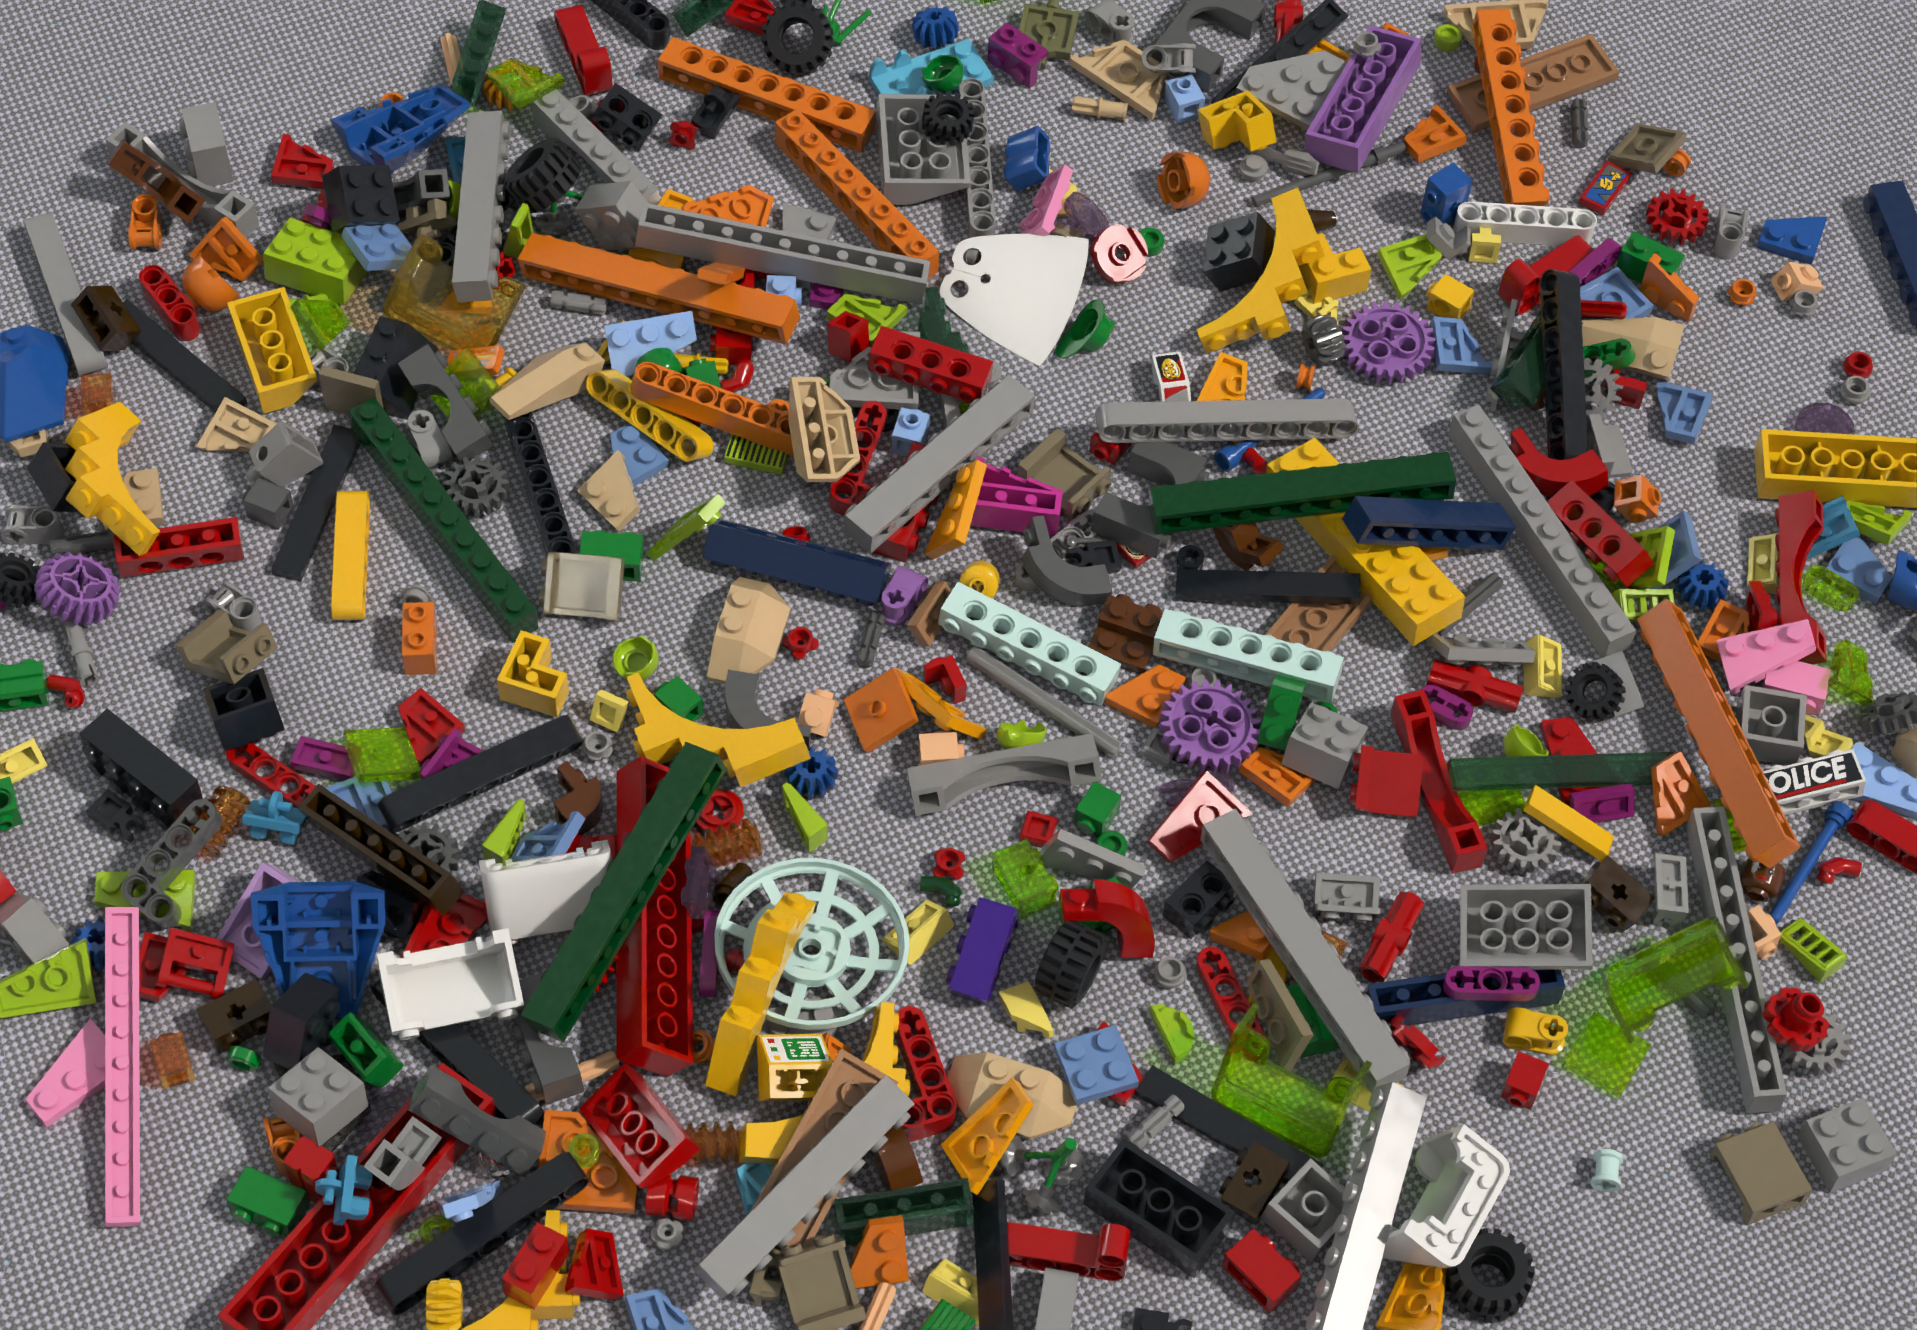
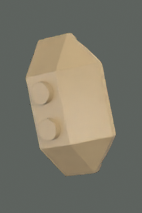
M791 377L788 423L797 473L806 482H837L859 463L860 454L851 407L835 391L829 388L821 377Z
M739 577L731 584L714 634L707 672L708 681L725 684L728 670L757 674L775 662L791 608L770 583Z
M990 1052L955 1056L947 1077L956 1100V1106L966 1120L1011 1078L1018 1081L1034 1104L1016 1133L1017 1136L1027 1140L1052 1133L1060 1128L1070 1127L1077 1108L1068 1085L1051 1071Z

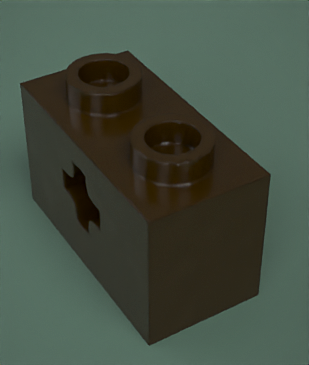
M112 285L86 286L71 303L73 310L100 351L125 350L141 332Z
M1608 855L1596 862L1579 883L1591 884V908H1594L1604 917L1605 922L1610 927L1617 929L1620 933L1635 925L1655 899L1650 892Z
M254 979L196 1010L202 1027L217 1053L220 1054L224 1051H229L231 1046H240L243 1041L255 1035L265 1034L267 1032L271 1003L258 981Z
M1254 1141L1250 1150L1246 1147L1242 1150L1235 1164L1239 1166L1233 1178L1227 1176L1219 1190V1194L1222 1195L1221 1203L1234 1210L1238 1216L1257 1225L1266 1206L1272 1200L1290 1169V1161ZM1254 1176H1257L1259 1186L1253 1184L1251 1188L1247 1187L1246 1178L1252 1180Z

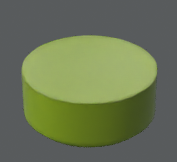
M1441 25L1435 30L1434 44L1442 51H1454L1460 47L1462 32L1454 25Z

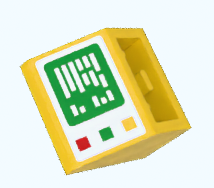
M822 1034L757 1035L759 1102L811 1101L832 1063Z

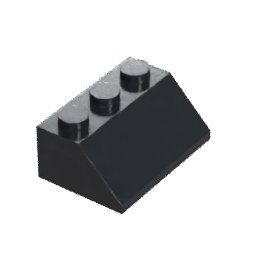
M380 316L353 374L378 380L385 412L388 415L408 420L419 394L412 387L398 363L427 344L434 353L439 349L410 324Z

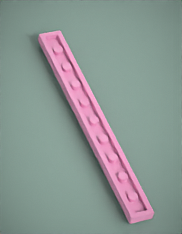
M105 907V1227L140 1226L139 907Z

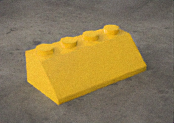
M285 287L227 302L231 323L263 414L292 406L317 381V376Z

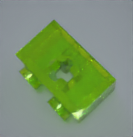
M1027 839L993 853L992 870L1014 908L1017 909L1021 919L1055 905L1056 892L1059 890L1054 875L1052 873L1047 874L1043 867L1044 861L1041 853L1037 848L1033 849Z

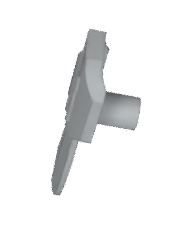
M1245 145L1243 146L1244 149L1253 155L1261 156L1270 162L1282 164V168L1287 172L1304 177L1317 174L1319 161L1315 160L1309 152L1290 148L1282 153L1269 146L1262 150L1251 152Z

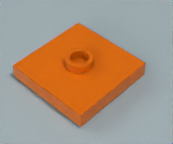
M891 668L843 699L863 750L868 753L919 722L901 675L895 668Z

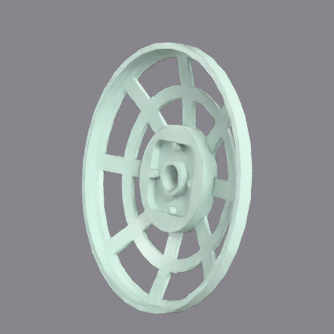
M796 858L777 862L747 877L732 891L722 906L715 928L714 947L716 962L724 982L734 994L737 977L732 978L727 968L724 957L725 933L744 940L743 955L746 962L750 956L757 922L767 909L773 910L782 898L774 880L794 874H824L825 879L821 892H796L805 896L806 899L818 903L816 913L812 914L798 938L782 973L784 978L795 984L791 997L775 990L773 999L788 1005L785 1016L768 1010L765 1019L786 1027L805 1030L831 1029L863 1019L874 1012L881 1002H886L892 996L906 970L909 954V933L903 912L894 897L882 884L869 874L853 866L821 858ZM838 878L863 888L881 905L865 916L852 903L834 895ZM762 886L770 903L765 905L754 916L748 928L731 922L730 918L741 901L752 891ZM831 906L845 912L856 922L843 929L836 921L828 917ZM887 916L892 920L898 937V960L878 959L879 943L873 926ZM863 932L869 946V958L850 955V940ZM808 945H813L820 952L816 955H808L802 949ZM846 968L865 970L859 981L849 990H846L838 980ZM875 971L895 972L883 994L874 1002L862 1008L854 1000L853 997L857 996L868 985ZM826 985L834 996L824 1000H804L808 987ZM840 1004L849 1013L847 1016L829 1020L807 1021L798 1019L801 1009H825Z

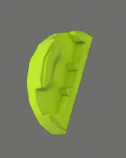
M1165 1004L1149 1005L1148 1012L1173 1064L1176 1065L1183 1061L1192 1050L1195 1034L1192 1022L1183 1011L1179 1012L1174 1008L1165 1007Z

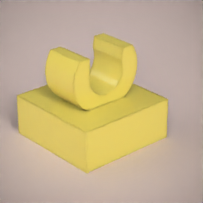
M1479 227V233H1472L1468 262L1497 263L1501 246V235L1491 234V228Z
M601 689L595 695L590 721L618 732L623 727L629 701Z

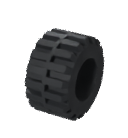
M796 1V3L785 2V6L781 8L777 6L774 8L775 12L772 15L768 14L766 17L767 23L762 26L763 36H761V42L764 44L763 49L777 68L786 71L788 74L794 75V73H798L801 76L806 75V72L809 71L814 73L817 71L816 68L821 65L823 67L826 64L825 59L827 57L830 58L832 54L831 47L834 46L833 29L825 15L815 8L814 5L810 3L804 4L802 1ZM796 23L809 25L814 34L810 47L804 52L797 54L786 51L782 44L785 31Z
M549 138L533 145L515 160L503 179V186L520 206L523 203L528 204L530 213H535L551 206L569 191L581 172V165L559 139Z
M1067 920L1056 931L1040 962L1035 977V992L1070 1009L1078 1005L1085 997L1099 971L1107 948V936L1077 921Z
M1487 1228L1480 1229L1464 1260L1454 1267L1447 1268L1445 1290L1446 1292H1451L1449 1300L1452 1304H1459L1457 1310L1460 1313L1464 1314L1466 1311L1471 1313L1470 1319L1477 1321L1478 1317L1484 1318V1323H1492L1493 1318L1496 1317L1498 1322L1506 1320L1508 1314L1513 1317L1517 1314L1519 1307H1523L1534 1281L1535 1266H1531L1533 1261L1531 1254H1524L1526 1246L1522 1241L1516 1244L1514 1242L1515 1236L1510 1233L1507 1237L1501 1235L1502 1230L1494 1229L1493 1233H1488ZM1480 1264L1494 1266L1504 1274L1507 1284L1501 1287L1486 1286L1475 1278L1471 1268Z

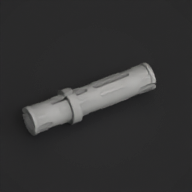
M58 616L70 650L68 657L70 663L75 666L80 685L92 686L99 681V675L92 659L94 658V653L86 642L81 623L79 622L74 627L71 621L66 620L62 623L61 618Z

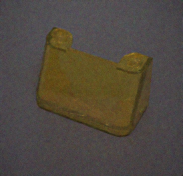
M420 233L391 285L383 305L385 316L410 324L427 339L451 351L498 345L524 293L526 285L512 278L502 277L498 279V288H493V300L457 302L452 285L453 267L440 262L443 256V249L440 244Z

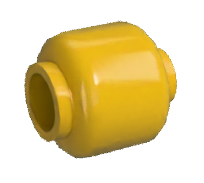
M978 560L969 563L963 569L959 582L993 598L1000 584V575L996 567L991 563Z

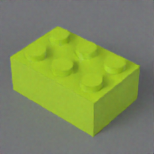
M293 218L287 220L263 253L266 280L311 295L325 294L328 296V300L345 305L368 271H365L341 237L342 234Z

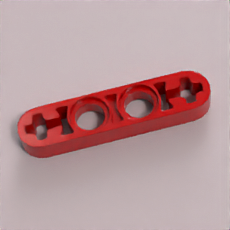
M252 742L247 743L241 748H233L226 751L228 763L234 770L271 795L274 791L282 792L280 788L286 782L296 783L298 787L294 792H282L283 802L292 803L294 808H297L316 787ZM246 751L248 759L252 761L249 765V761L243 756L236 758L235 753L242 754ZM264 765H269L274 769L272 774L266 777L256 774L258 768Z
M1205 947L1198 954L1197 972L1239 1056L1247 1061H1257L1265 1054L1266 1036L1223 951L1217 947ZM1210 958L1212 962L1217 961L1216 972L1218 975L1215 977V972L1210 964L1205 965L1206 959ZM1224 983L1230 985L1234 992L1230 996L1225 997L1219 995L1215 988L1219 984ZM1233 1011H1241L1247 1016V1020L1244 1023L1237 1024L1231 1021L1229 1014ZM1248 1030L1251 1042H1258L1257 1049L1255 1050L1251 1046H1246L1247 1036L1245 1032Z

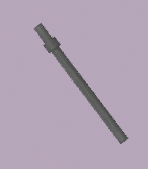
M1401 141L1385 148L1380 146L1371 149L1361 168L1372 164L1380 165L1387 162L1388 158L1406 152L1405 143ZM1331 167L1317 172L1316 175H1309L1252 196L1251 200L1254 207H1258L1272 202L1271 198L1295 188H1299V191L1352 171Z

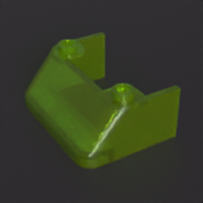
M1710 917L1609 965L1601 972L1605 999L1629 1044L1635 1041L1634 1030L1635 1032H1641L1653 1024L1652 1020L1656 1016L1655 1011L1713 983L1715 987H1723L1725 990L1731 989L1738 984H1741L1743 989L1749 987L1745 971L1718 917Z
M1253 1003L1233 1031L1211 1091L1212 1100L1286 1143L1314 1157H1324L1328 1155L1357 1102L1372 1063L1366 1060L1353 1081L1345 1077H1334L1329 1081L1325 1089L1267 1060L1270 1053L1268 1040L1260 1033L1251 1029L1259 1005Z

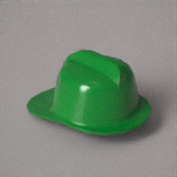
M1101 300L1089 302L1063 334L1056 347V355L1059 358L1071 357L1079 350L1088 353L1094 352L1102 348L1115 327V323L1104 313L1105 307Z

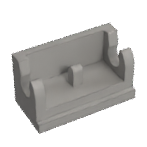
M1655 853L1651 863V873L1654 874L1656 905L1653 923L1657 925L1661 919L1669 918V928L1678 929L1689 914L1686 857Z

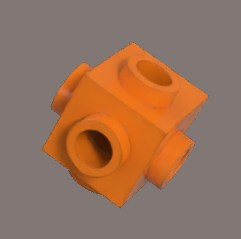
M1642 474L1615 481L1614 507L1630 523H1641L1646 519L1658 517V504L1661 503L1660 492Z

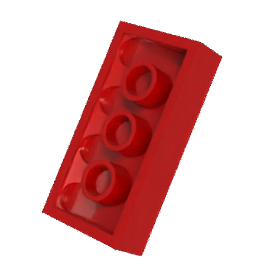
M624 1063L579 1108L580 1112L641 1189L665 1178L685 1164L700 1150V1147L643 1076L628 1063Z

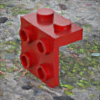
M1361 745V753L1354 752L1352 771L1358 772L1357 784H1351L1349 803H1355V811L1415 817L1419 809L1423 757L1419 754L1374 750L1373 746Z

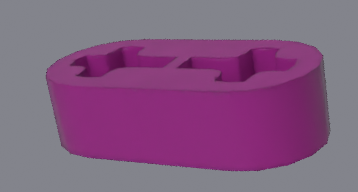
M1426 685L1420 689L1425 690L1428 700L1430 697L1436 699L1430 704L1435 715V721L1454 730H1463L1470 725L1473 708L1469 702L1435 685ZM1458 711H1461L1463 715L1459 716V718L1453 716Z

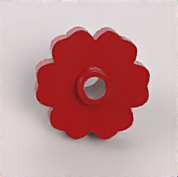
M1784 987L1765 1002L1762 1016L1769 1022L1767 1026L1768 1033L1773 1036L1778 1044L1788 1043L1791 1050L1795 1052H1808L1826 1038L1829 1023L1822 1017L1824 1007L1822 1001L1815 994L1809 992L1802 993L1796 987Z

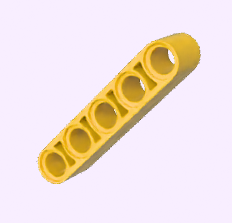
M615 369L596 371L587 377L586 389L593 398L681 460L694 461L711 455L714 448L713 441L706 432L682 415L635 398L630 390L632 380Z
M337 491L331 597L333 620H365L370 519L369 491Z

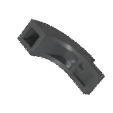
M447 169L418 170L413 177L393 183L399 216H405L406 208L412 206H420L427 211L428 200L437 198L446 202L450 198Z
M1044 515L1031 518L1024 530V540L1028 548L1022 556V561L1034 583L1049 596L1064 603L1079 606L1105 603L1108 596L1112 593L1105 564L1088 567L1068 564L1056 554L1052 547Z
M728 670L725 683V708L731 729H749L781 722L767 717L757 706L759 674ZM797 724L809 752L811 747V726Z

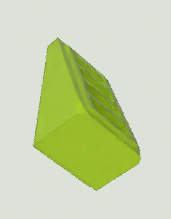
M523 203L511 223L503 247V253L506 256L518 259L531 233H533L528 204Z
M1618 589L1611 593L1631 623L1638 622L1637 619L1648 612L1646 598H1649L1650 609L1658 604L1657 597H1661V602L1664 599H1668L1674 603L1673 589ZM1634 599L1637 602L1638 612H1635Z
M786 782L782 785L783 803L808 852H812L828 840V824L794 787Z
M519 798L483 842L484 860L495 858L496 863H502L503 866H506L505 860L510 859L527 817L525 801Z
M1801 917L1781 931L1782 936L1779 941L1819 983L1841 969L1848 958L1839 947ZM1800 930L1803 935L1794 940L1791 935ZM1809 939L1811 943L1804 948L1801 943ZM1817 948L1819 952L1813 955L1811 951ZM1825 956L1828 960L1823 963L1820 959Z

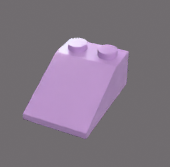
M263 862L216 938L235 943L231 959L261 979H265L272 970L269 963L267 964L264 950L258 935L256 936L252 927L251 893L288 882H301L280 867Z

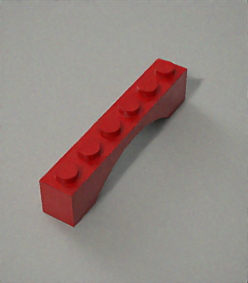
M1810 490L1779 496V508L1775 509V519L1779 526V534H1776L1775 542L1780 554V560L1776 561V572L1780 578V586L1776 588V596L1780 604V613H1777V625L1809 620L1816 651L1798 661L1813 665L1826 663L1827 657L1826 635L1817 621L1807 613L1801 589L1802 571L1806 558L1814 542L1824 530L1823 503L1816 492Z
M1425 690L1395 696L1390 717L1404 752L1419 754L1423 757L1420 793L1452 874L1482 867L1488 848L1477 821L1465 808L1450 777L1441 749L1435 715Z

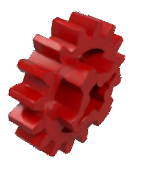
M1670 188L1668 195L1664 191H1660L1658 197H1652L1645 214L1647 215L1646 224L1652 225L1651 233H1660L1659 240L1667 237L1669 238V244H1673L1674 240H1678L1681 245H1684L1686 239L1693 243L1696 236H1703L1709 218H1707L1709 210L1703 208V200L1695 201L1696 194L1693 193L1687 196L1685 189H1682L1680 194H1678L1673 188Z

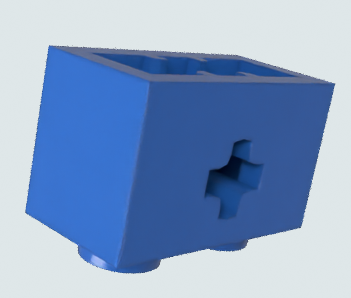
M1454 162L1427 180L1420 212L1426 223L1436 216L1443 224L1447 223L1450 226L1455 222L1459 205L1468 202L1473 180Z

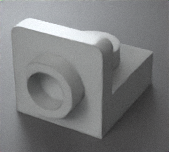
M1435 216L1427 222V240L1450 260L1457 254L1461 255L1468 250L1471 245V229L1466 226L1454 234V231L1447 223L1443 224Z

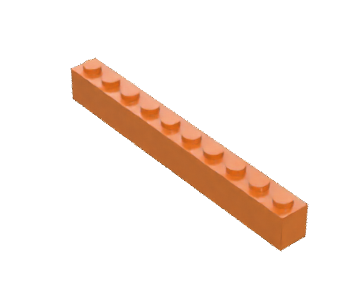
M531 233L517 259L523 277L669 315L693 311L694 321L786 345L800 319L796 299H792L787 295H776L759 288L752 289L741 286L735 282L722 286L700 281L697 279V274L686 272L680 268H670L653 261L646 262L634 259L629 255H619L607 252L602 248L583 246L574 241L567 242L550 235Z
M1664 599L1637 619L1642 629L1640 636L1652 649L1653 654L1651 658L1665 676L1662 678V681L1676 699L1674 701L1675 708L1685 717L1688 723L1685 725V728L1699 746L1697 749L1698 755L1703 762L1708 764L1711 770L1708 775L1723 795L1720 798L1723 806L1732 813L1735 819L1732 824L1736 832L1744 838L1747 844L1744 847L1747 855L1753 862H1760L1771 868L1801 847L1683 610L1668 599Z

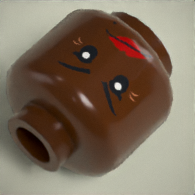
M1748 858L1745 861L1740 876L1744 895L1758 902H1767L1768 899L1778 896L1785 878V868L1780 863L1768 868L1762 863H1755Z

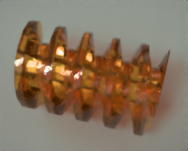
M227 786L216 787L212 793L213 796L208 799L220 811L222 825L200 852L214 859H219L221 856V852L216 847L225 849L228 845L223 837L232 838L234 835L229 827H239L240 822L236 817L242 818L243 814L246 813L241 806L249 808L251 803L242 792ZM204 812L200 815V818L205 821L210 817ZM195 827L191 828L195 833L199 831Z
M747 818L742 819L741 829L735 822H730L728 832L723 825H718L716 836L710 828L705 829L704 839L699 832H693L692 843L700 869L702 862H705L710 870L713 869L714 859L716 858L722 866H725L727 855H730L734 863L738 862L739 852H742L746 859H750L751 849L753 848L759 856H762L763 853L756 823L753 821L752 826Z
M719 1121L714 1122L712 1131L708 1130L705 1122H701L698 1132H695L692 1122L687 1123L685 1130L700 1147V1150L693 1156L695 1164H700L703 1155L706 1156L709 1164H713L716 1154H719L722 1163H727L731 1153L735 1162L739 1163V1129H735L732 1121L727 1122L725 1131H722Z

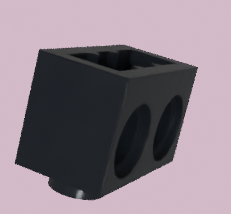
M615 83L598 106L591 120L596 122L603 130L617 136L625 145L640 151L663 114Z
M1205 861L1165 900L1162 916L1192 939L1199 931L1201 933L1206 932L1214 922V917L1220 911L1225 913L1235 901L1233 897L1234 889L1219 869L1209 861ZM1213 889L1216 890L1218 893L1210 894L1206 890ZM1185 910H1194L1197 914H1188Z
M373 870L359 876L356 882L385 891L386 923L384 933L393 938H404L413 933L422 915L425 903L386 876ZM397 908L401 910L403 919L398 916Z

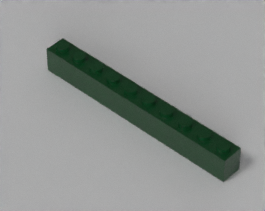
M375 397L348 410L351 430L358 437L360 443L509 640L514 643L521 630L528 633L537 630V609Z
M1432 452L1417 456H1400L1392 459L1369 460L1359 463H1341L1334 466L1310 467L1292 471L1282 470L1267 474H1250L1234 478L1223 477L1217 480L1160 485L1149 489V510L1154 533L1158 535L1346 512L1355 496L1424 500L1453 499L1456 477L1449 452Z
M685 742L682 749L675 754L667 774L658 782L656 792L648 805H645L641 810L635 827L626 835L623 846L616 858L609 863L606 875L599 886L595 887L592 891L590 901L583 913L579 914L575 919L573 929L566 941L560 944L554 961L543 972L540 984L534 994L526 1000L521 1016L531 1029L564 1043L727 771L718 754Z

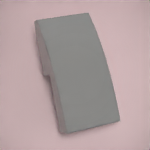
M1623 651L1593 661L1598 662L1600 665L1602 663L1607 665L1623 681L1622 685L1625 687L1626 693H1622V696L1625 698L1624 704L1619 703L1618 706L1621 708L1619 712L1613 711L1614 718L1645 707ZM1600 681L1603 690H1605L1606 693V686L1603 682Z

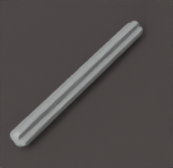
M973 646L967 653V662L1078 736L1093 733L1096 747L1108 756L1114 757L1119 752L1121 742L981 648Z

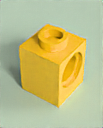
M1444 274L1438 283L1434 281L1430 285L1426 293V297L1429 298L1426 310L1438 317L1462 319L1471 307L1475 290Z

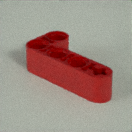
M580 4L554 11L559 35L583 94L589 96L610 90L613 87L610 58L606 47H599L583 6Z
M1578 235L1530 266L1522 259H1517L1504 271L1498 295L1509 306L1512 299L1518 300L1516 312L1522 315L1540 303V279L1546 270L1555 269L1569 272L1594 249Z
M868 401L863 404L854 424L857 442L862 441L869 445L865 448L858 446L860 461L854 467L859 472H847L841 479L831 484L828 504L832 511L838 514L845 515L850 506L853 504L858 505L865 499L869 490L873 488V486L863 482L886 421V408L878 401ZM870 418H875L872 428L867 427ZM843 492L848 494L849 498L842 499L836 494Z
M905 1006L897 1012L899 1015V1026L895 1037L917 1098L911 1099L915 1104L907 1111L911 1115L910 1118L915 1119L917 1123L912 1125L904 1123L901 1126L909 1142L950 1130L956 1120V1100L923 1012L917 1007ZM910 1027L915 1029V1035L912 1037ZM921 1051L926 1053L927 1056L918 1058L913 1054ZM933 1080L938 1084L930 1087L926 1086L923 1082ZM936 1109H945L949 1113L937 1115L934 1111Z
M1007 1222L1010 1266L1045 1271V1268L1079 1273L1080 1277L1107 1281H1119L1125 1276L1131 1234L1130 1230L1125 1226L1105 1224L1101 1226L1099 1235Z

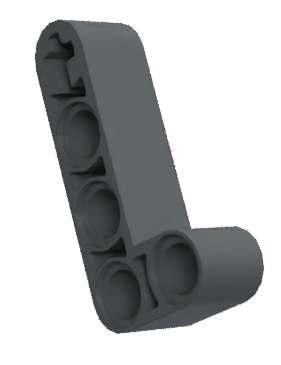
M198 799L192 802L124 879L121 886L122 895L132 905L139 907V910L156 925L162 928H171L180 921L182 914L180 906L164 891L222 825L220 811L206 799ZM203 812L210 816L206 821L200 818ZM191 824L199 830L197 833L190 828ZM183 835H189L188 844L185 847L177 848V840ZM160 860H167L168 865L163 872L155 873L156 864ZM145 884V893L141 897L134 898V889L138 885ZM169 904V913L165 917L158 918L157 911L159 907Z

